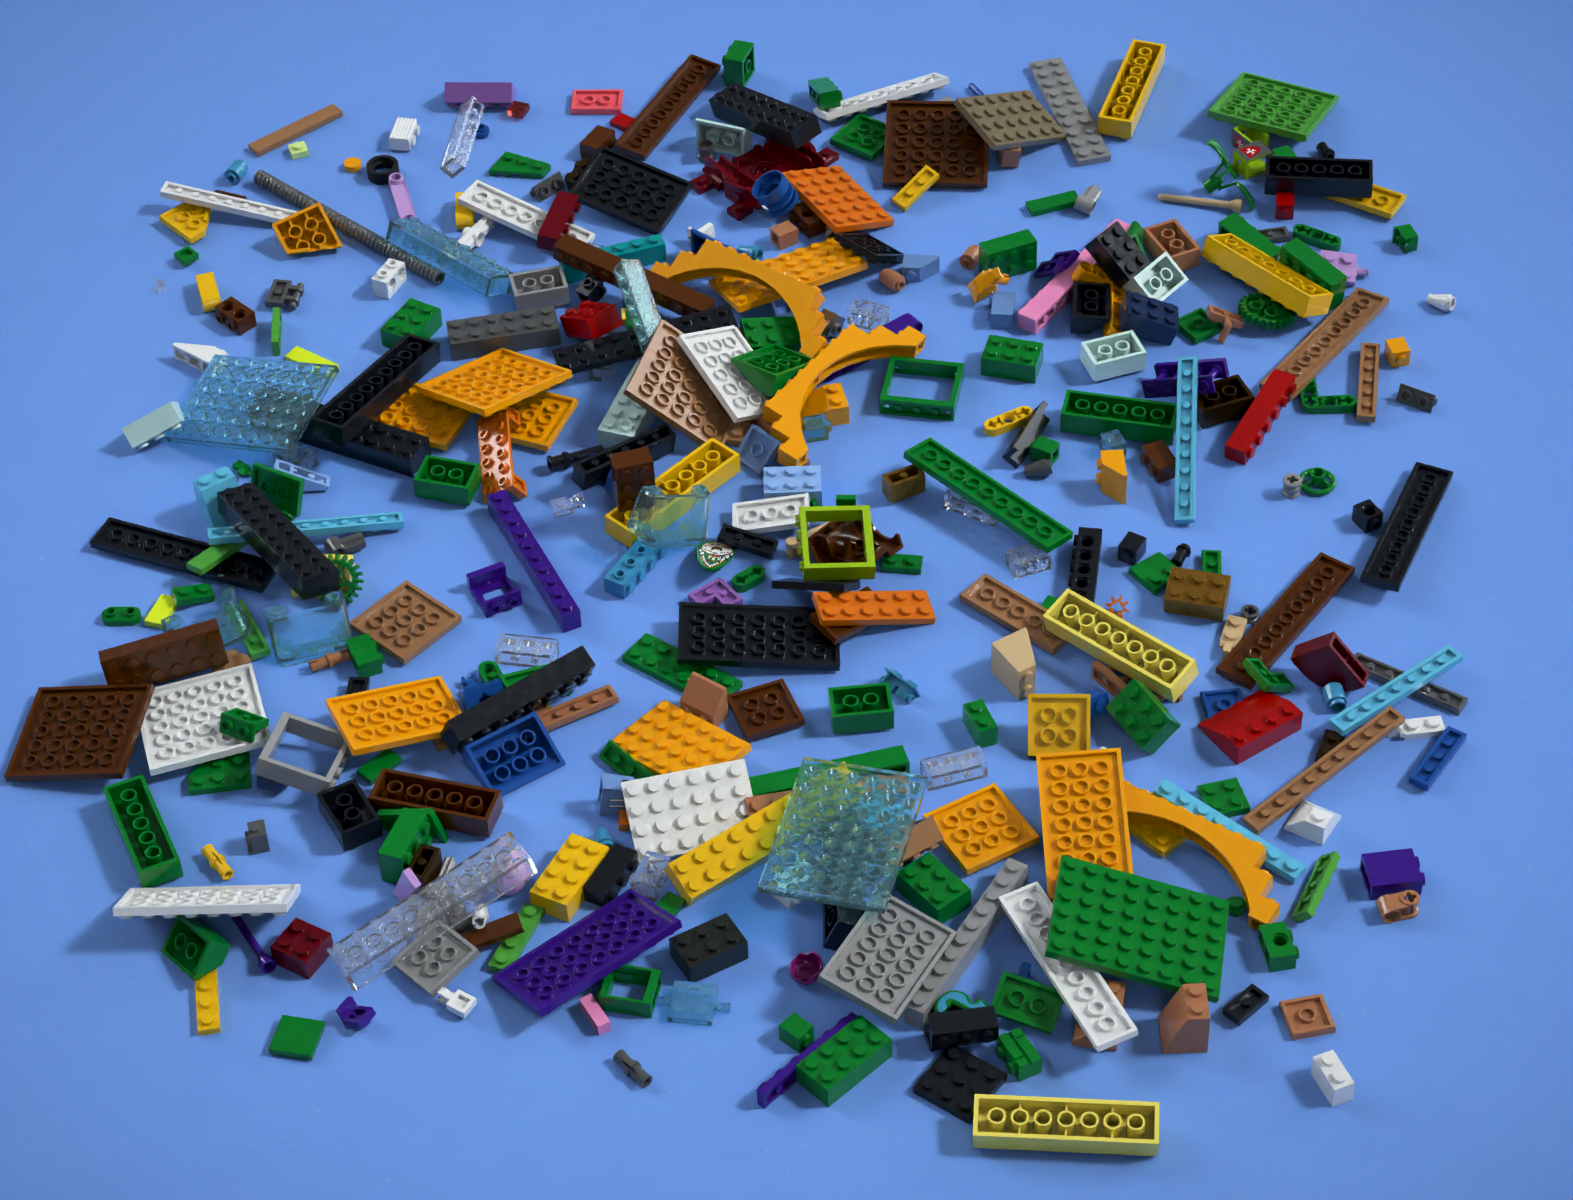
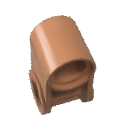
M1406 890L1379 897L1376 900V906L1383 922L1390 924L1396 921L1415 918L1419 913L1417 904L1420 901V896L1416 891Z

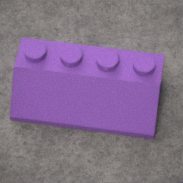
M445 82L444 102L450 108H459V105H466L467 108H476V105H482L483 108H492L493 105H499L500 108H509V105H514L516 87L512 82Z

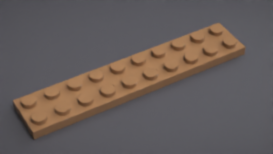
M1357 287L1275 368L1295 375L1297 387L1295 393L1289 396V401H1292L1389 304L1388 297ZM1272 371L1259 383L1260 390Z

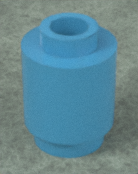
M241 159L234 161L225 171L227 181L232 184H238L248 171L247 163Z
M1337 682L1328 683L1323 688L1327 708L1333 713H1339L1345 710L1347 704L1343 686Z

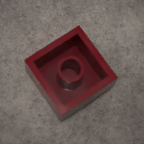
M295 917L270 946L272 957L278 966L309 980L334 951L331 933Z

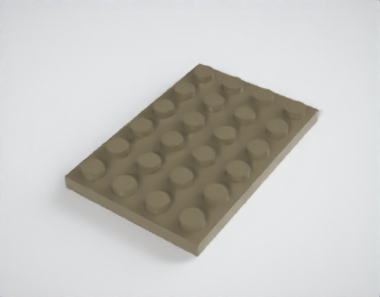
M1029 90L956 98L954 105L993 151L1065 141L1066 133L1062 127L1055 122L1053 117Z

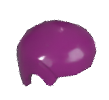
M814 951L806 954L800 952L790 963L789 972L791 978L801 985H811L818 980L823 970V963L821 957Z

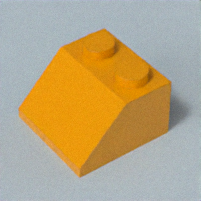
M1100 450V458L1096 459L1097 470H1099V473H1096V484H1100L1102 493L1121 504H1126L1127 471L1124 450Z

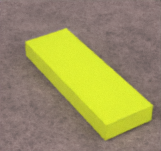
M298 346L285 355L287 362L327 380L340 370L338 364Z

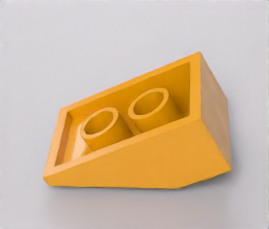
M841 382L822 385L810 393L800 413L802 431L849 423V405Z

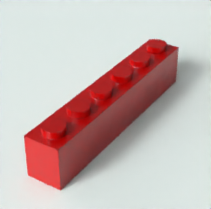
M1274 368L1226 442L1225 458L1246 465L1248 460L1254 457L1257 446H1261L1264 435L1270 432L1273 421L1279 418L1280 410L1282 407H1286L1289 396L1295 393L1297 387L1295 375Z

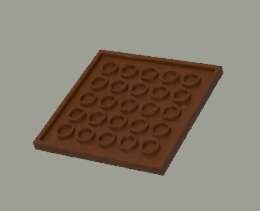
M887 100L883 187H904L927 165L939 173L940 177L931 187L987 188L989 146L954 105L955 101Z
M153 684L39 687L5 773L6 781L123 779L155 690Z

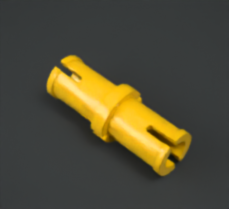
M212 844L205 845L201 852L209 861L210 867L216 870L223 880L232 878L234 872L226 863V858L219 854Z

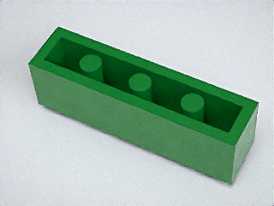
M1236 212L1219 222L1218 234L1232 233L1279 261L1280 247L1272 243L1267 236L1261 234L1256 227L1250 225Z

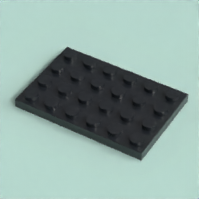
M601 145L568 193L579 195L578 203L657 235L663 232L693 188V183Z

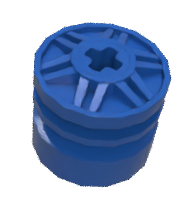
M771 170L764 173L756 180L752 187L754 198L762 205L768 215L774 218L787 214L793 209L799 198L798 192L779 170Z

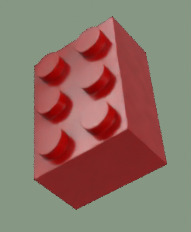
M586 300L581 302L579 307L570 308L559 317L567 337L588 340L599 338L623 325L616 305L608 304L607 302L599 303L598 301L590 302Z

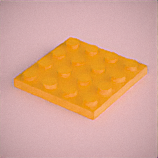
M541 391L534 397L523 399L521 403L512 404L511 406L520 412L521 427L515 430L510 426L511 443L548 452L577 408L578 399Z
M995 783L923 814V818L933 816L944 838L940 843L966 875L1040 842V836Z

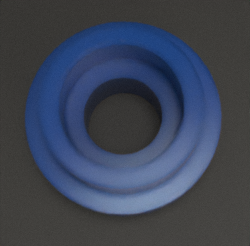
M478 124L473 128V134L476 138L485 139L488 137L490 129L487 125Z

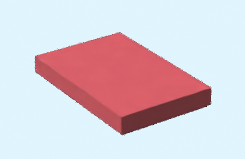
M573 90L571 115H617L622 112L623 90Z

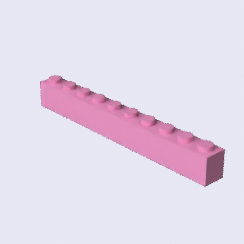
M1115 219L1111 224H1108V226L1106 227L1107 229L1114 222L1118 221L1127 232L1130 227V224ZM1086 248L1079 252V257L1070 267L1057 274L1042 290H1039L1034 298L1030 299L1022 309H1019L1016 315L1018 328L1036 335L1071 301L1074 282L1071 279V274L1079 263L1086 261L1100 267Z

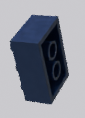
M1127 291L1119 305V330H1133L1137 336L1170 346L1179 331L1178 306L1141 295L1137 292Z

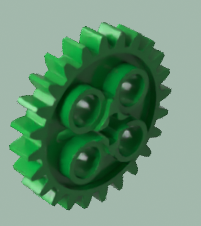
M1254 292V295L1249 293L1248 297L1243 296V299H1240L1238 315H1241V319H1245V323L1251 322V326L1257 325L1258 329L1264 327V330L1270 328L1274 331V328L1281 330L1282 327L1287 329L1288 326L1292 327V324H1295L1297 313L1284 308V305L1279 302L1272 301L1268 295Z

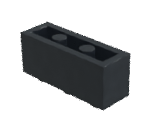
M614 843L583 885L584 900L602 907L616 898L622 887L627 885L630 876L639 868L640 862L638 861L637 851Z
M994 1006L927 1014V1029L932 1049L958 1045L966 1046L983 1042L990 1043L996 1041L999 1035V1025Z

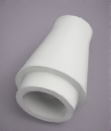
M1429 294L1427 297L1428 305H1432L1445 312L1452 311L1455 307L1456 298L1451 294Z

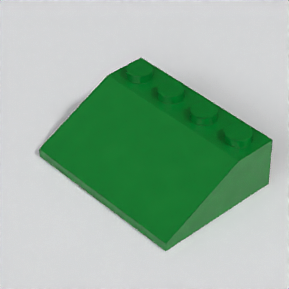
M774 343L733 357L731 362L758 391L765 393L767 397H774L777 390H781L789 379H793L800 369H804L808 362L814 358Z

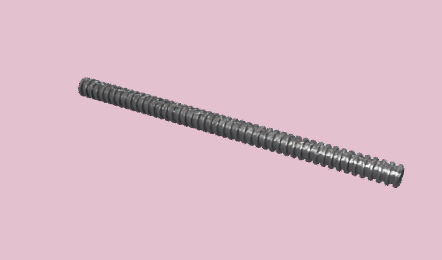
M258 170L254 175L253 180L255 184L302 210L319 202L264 170ZM320 202L333 228L387 258L405 262L406 269L435 285H440L444 281L445 272L436 268Z

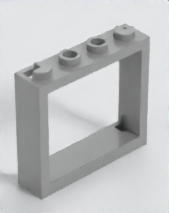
M283 711L258 758L254 774L316 795L336 786L337 780L340 779L343 768L346 767L349 756L352 753L339 730ZM286 732L339 750L326 777L272 759Z

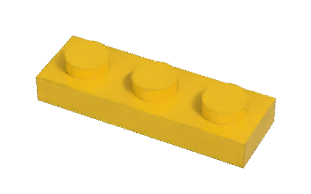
M925 165L892 198V203L906 212L940 178L939 173Z

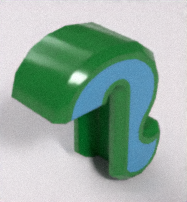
M952 990L938 997L934 1004V1013L986 1007L988 1004L982 999H977L975 1003H972L969 996L964 992Z

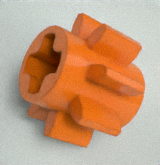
M1121 595L1118 600L1111 596V604L1105 603L1106 606L1110 607L1108 611L1115 615H1120L1123 619L1122 613L1124 611L1129 612L1128 609H1125L1124 605L1129 602H1122ZM1117 602H1120L1123 610L1114 613V609L1111 608L1112 604L1116 605Z

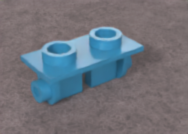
M887 667L884 668L887 674L886 676L883 675L879 682H889L892 693L898 687L894 694L905 702H912L915 697L914 694L919 697L921 696L917 690L918 686L912 680L908 679L906 681L903 679L902 674L895 669L891 671Z

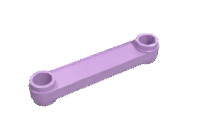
M392 173L389 176V187L402 228L406 233H413L417 230L418 224L405 180L401 173Z

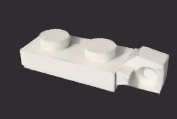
M1441 715L1405 719V722L1387 735V737L1404 738V740L1440 737L1445 731V726Z

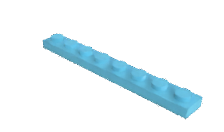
M1447 645L1330 718L1328 725L1342 737L1378 715L1388 706L1396 704L1461 663L1463 655L1450 645Z
M1164 779L1153 790L1152 795L1165 798L1170 803L1182 806L1193 814L1202 815L1208 821L1215 824L1219 823L1234 833H1241L1245 838L1263 844L1266 847V860L1262 865L1294 884L1305 872L1307 866L1167 779Z

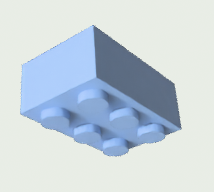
M821 465L763 467L764 499L808 493L810 500L815 498L818 506H822Z

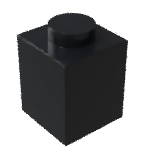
M1129 531L1118 545V560L1131 565L1137 564L1146 552L1147 538Z

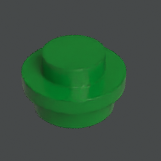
M1237 896L1227 899L1229 901L1228 914L1233 917L1243 915L1247 909L1246 901Z

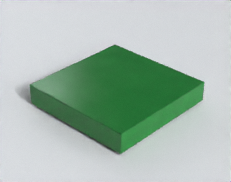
M1199 308L1179 318V332L1194 345L1221 333L1224 327L1221 323L1210 321L1203 308Z
M282 1015L269 1046V1054L312 1061L325 1029V1021Z

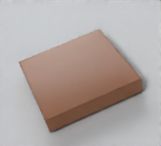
M1322 994L1279 1001V1009L1292 1041L1335 1033L1336 1027Z

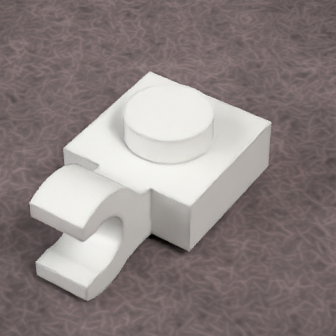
M441 987L437 992V995L440 996L437 1001L442 1005H446V1010L464 1019L477 1004V998L459 989L453 993L447 988Z

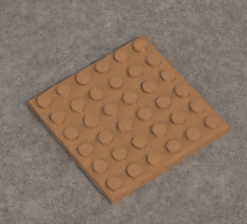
M662 319L623 394L699 445L704 444L710 438L725 444L734 425L733 420L677 342L678 336L684 333Z

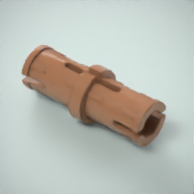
M344 648L337 652L325 653V656L309 660L308 664L311 672L314 673L328 667L331 669L334 665L349 661L350 655L347 648Z

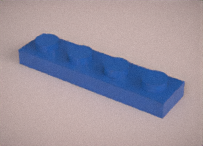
M1448 726L1411 774L1409 783L1428 791L1465 742L1467 734Z

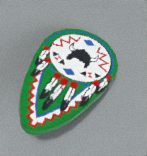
M717 541L700 543L696 551L699 565L707 571L720 570L736 554L734 547L718 543Z

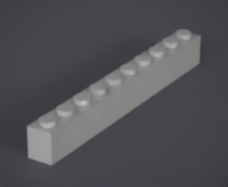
M1008 858L958 928L956 937L905 1009V1023L921 1030L926 1028L927 1014L934 1013L935 1001L945 992L952 991L1006 914L1001 907L998 897L1024 887L1027 884L1028 865Z

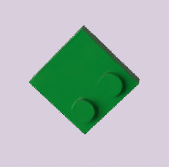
M1159 551L1130 567L1129 574L1153 595H1156L1166 589L1171 567L1177 566Z

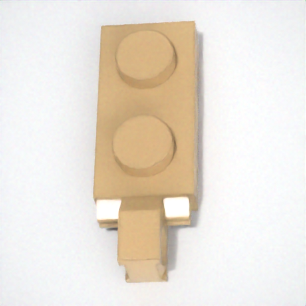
M1234 615L1227 616L1219 642V648L1223 649L1222 659H1225L1243 639L1248 618Z

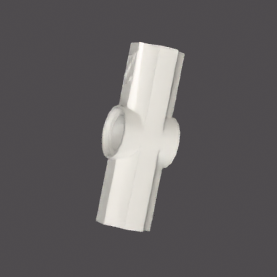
M484 216L472 227H465L461 238L452 246V252L457 257L462 258L474 246L480 247L483 244L485 235L494 228V222Z

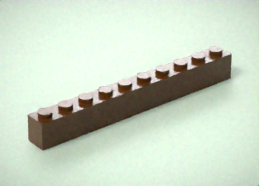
M564 234L553 245L554 259L558 262H562L678 315L684 316L715 308L714 298L568 234Z

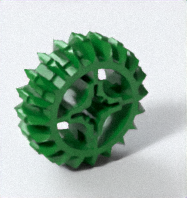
M330 554L328 559L334 565L340 564L338 567L339 579L344 582L339 583L340 588L344 586L348 587L349 590L339 597H335L336 592L339 590L324 594L320 597V601L324 602L327 599L326 605L328 606L332 602L334 607H338L339 602L342 606H346V599L349 603H352L353 598L351 596L359 597V594L355 591H362L363 589L358 586V583H364L363 579H358V576H362L363 572H356L360 565L352 566L355 560L350 559L348 561L347 555H344L341 559V555L336 554L334 560V557ZM345 567L351 574L352 582L345 578Z

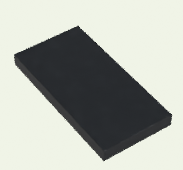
M785 578L773 580L772 588L846 592L858 590L860 588V581H803L800 578Z

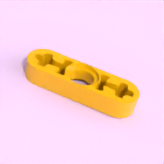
M1020 406L984 422L985 435L996 437L1021 427L1033 409L1029 406ZM1005 420H1012L1013 422H1011V423H1006V422H1004V421H1005Z

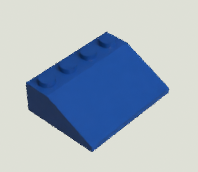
M536 711L464 746L460 754L468 769L482 787L501 790L502 796L566 764Z

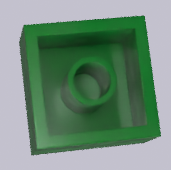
M734 40L733 44L729 46L728 52L722 57V65H724L722 78L724 79L725 86L731 83H737L744 87L747 85L755 72L754 43Z

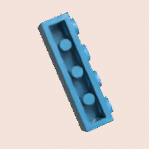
M645 530L604 576L605 592L624 600L630 593H633L635 587L645 579L647 573L654 569L661 557L665 556L667 552L665 537Z

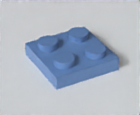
M752 424L736 452L740 454L741 462L763 475V467H769L782 442L757 425Z

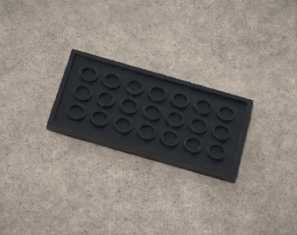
M679 602L678 665L840 671V644L834 645L808 620L809 615L816 611L815 607Z

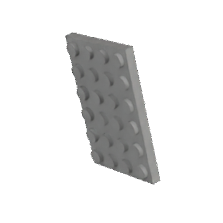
M880 890L822 970L817 981L895 1025L933 971L935 965L942 958L956 937L957 932L887 892Z

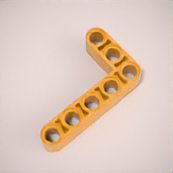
M1081 261L1071 274L1073 281L1110 284L1109 322L1103 325V337L1125 332L1119 330V305L1126 294L1123 287L1118 289L1102 268L1089 262Z

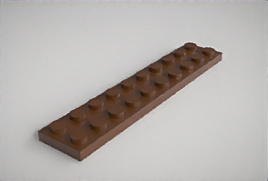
M690 54L614 144V150L645 161L719 73L721 65Z
M1320 552L1216 667V674L1251 690L1257 682L1247 674L1246 669L1241 664L1244 659L1259 658L1269 670L1354 575L1355 567Z

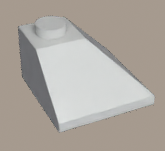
M1303 800L1285 824L1284 830L1323 845L1341 819V815Z

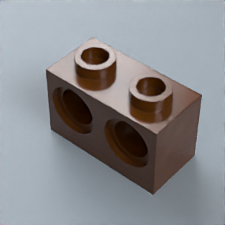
M232 296L215 306L217 321L240 336L257 326L255 312Z

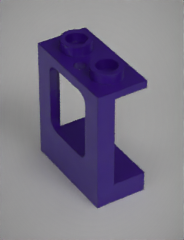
M503 562L466 574L468 589L485 617L522 605L521 590H515L506 575V568ZM498 589H504L506 594L486 601L483 597L484 594Z

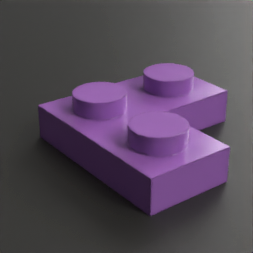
M721 577L688 594V600L692 603L716 602L717 604L743 605V598Z

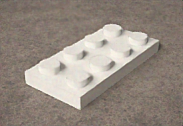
M809 494L732 503V526L756 534L797 529L799 526H795V515H799V507L810 506ZM806 522L807 527H810V522Z

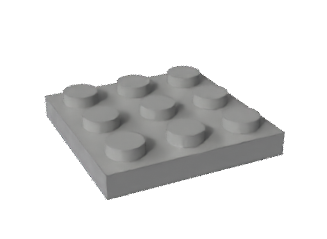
M437 917L389 961L394 968L433 998L441 987L447 986L480 955V952L474 945Z

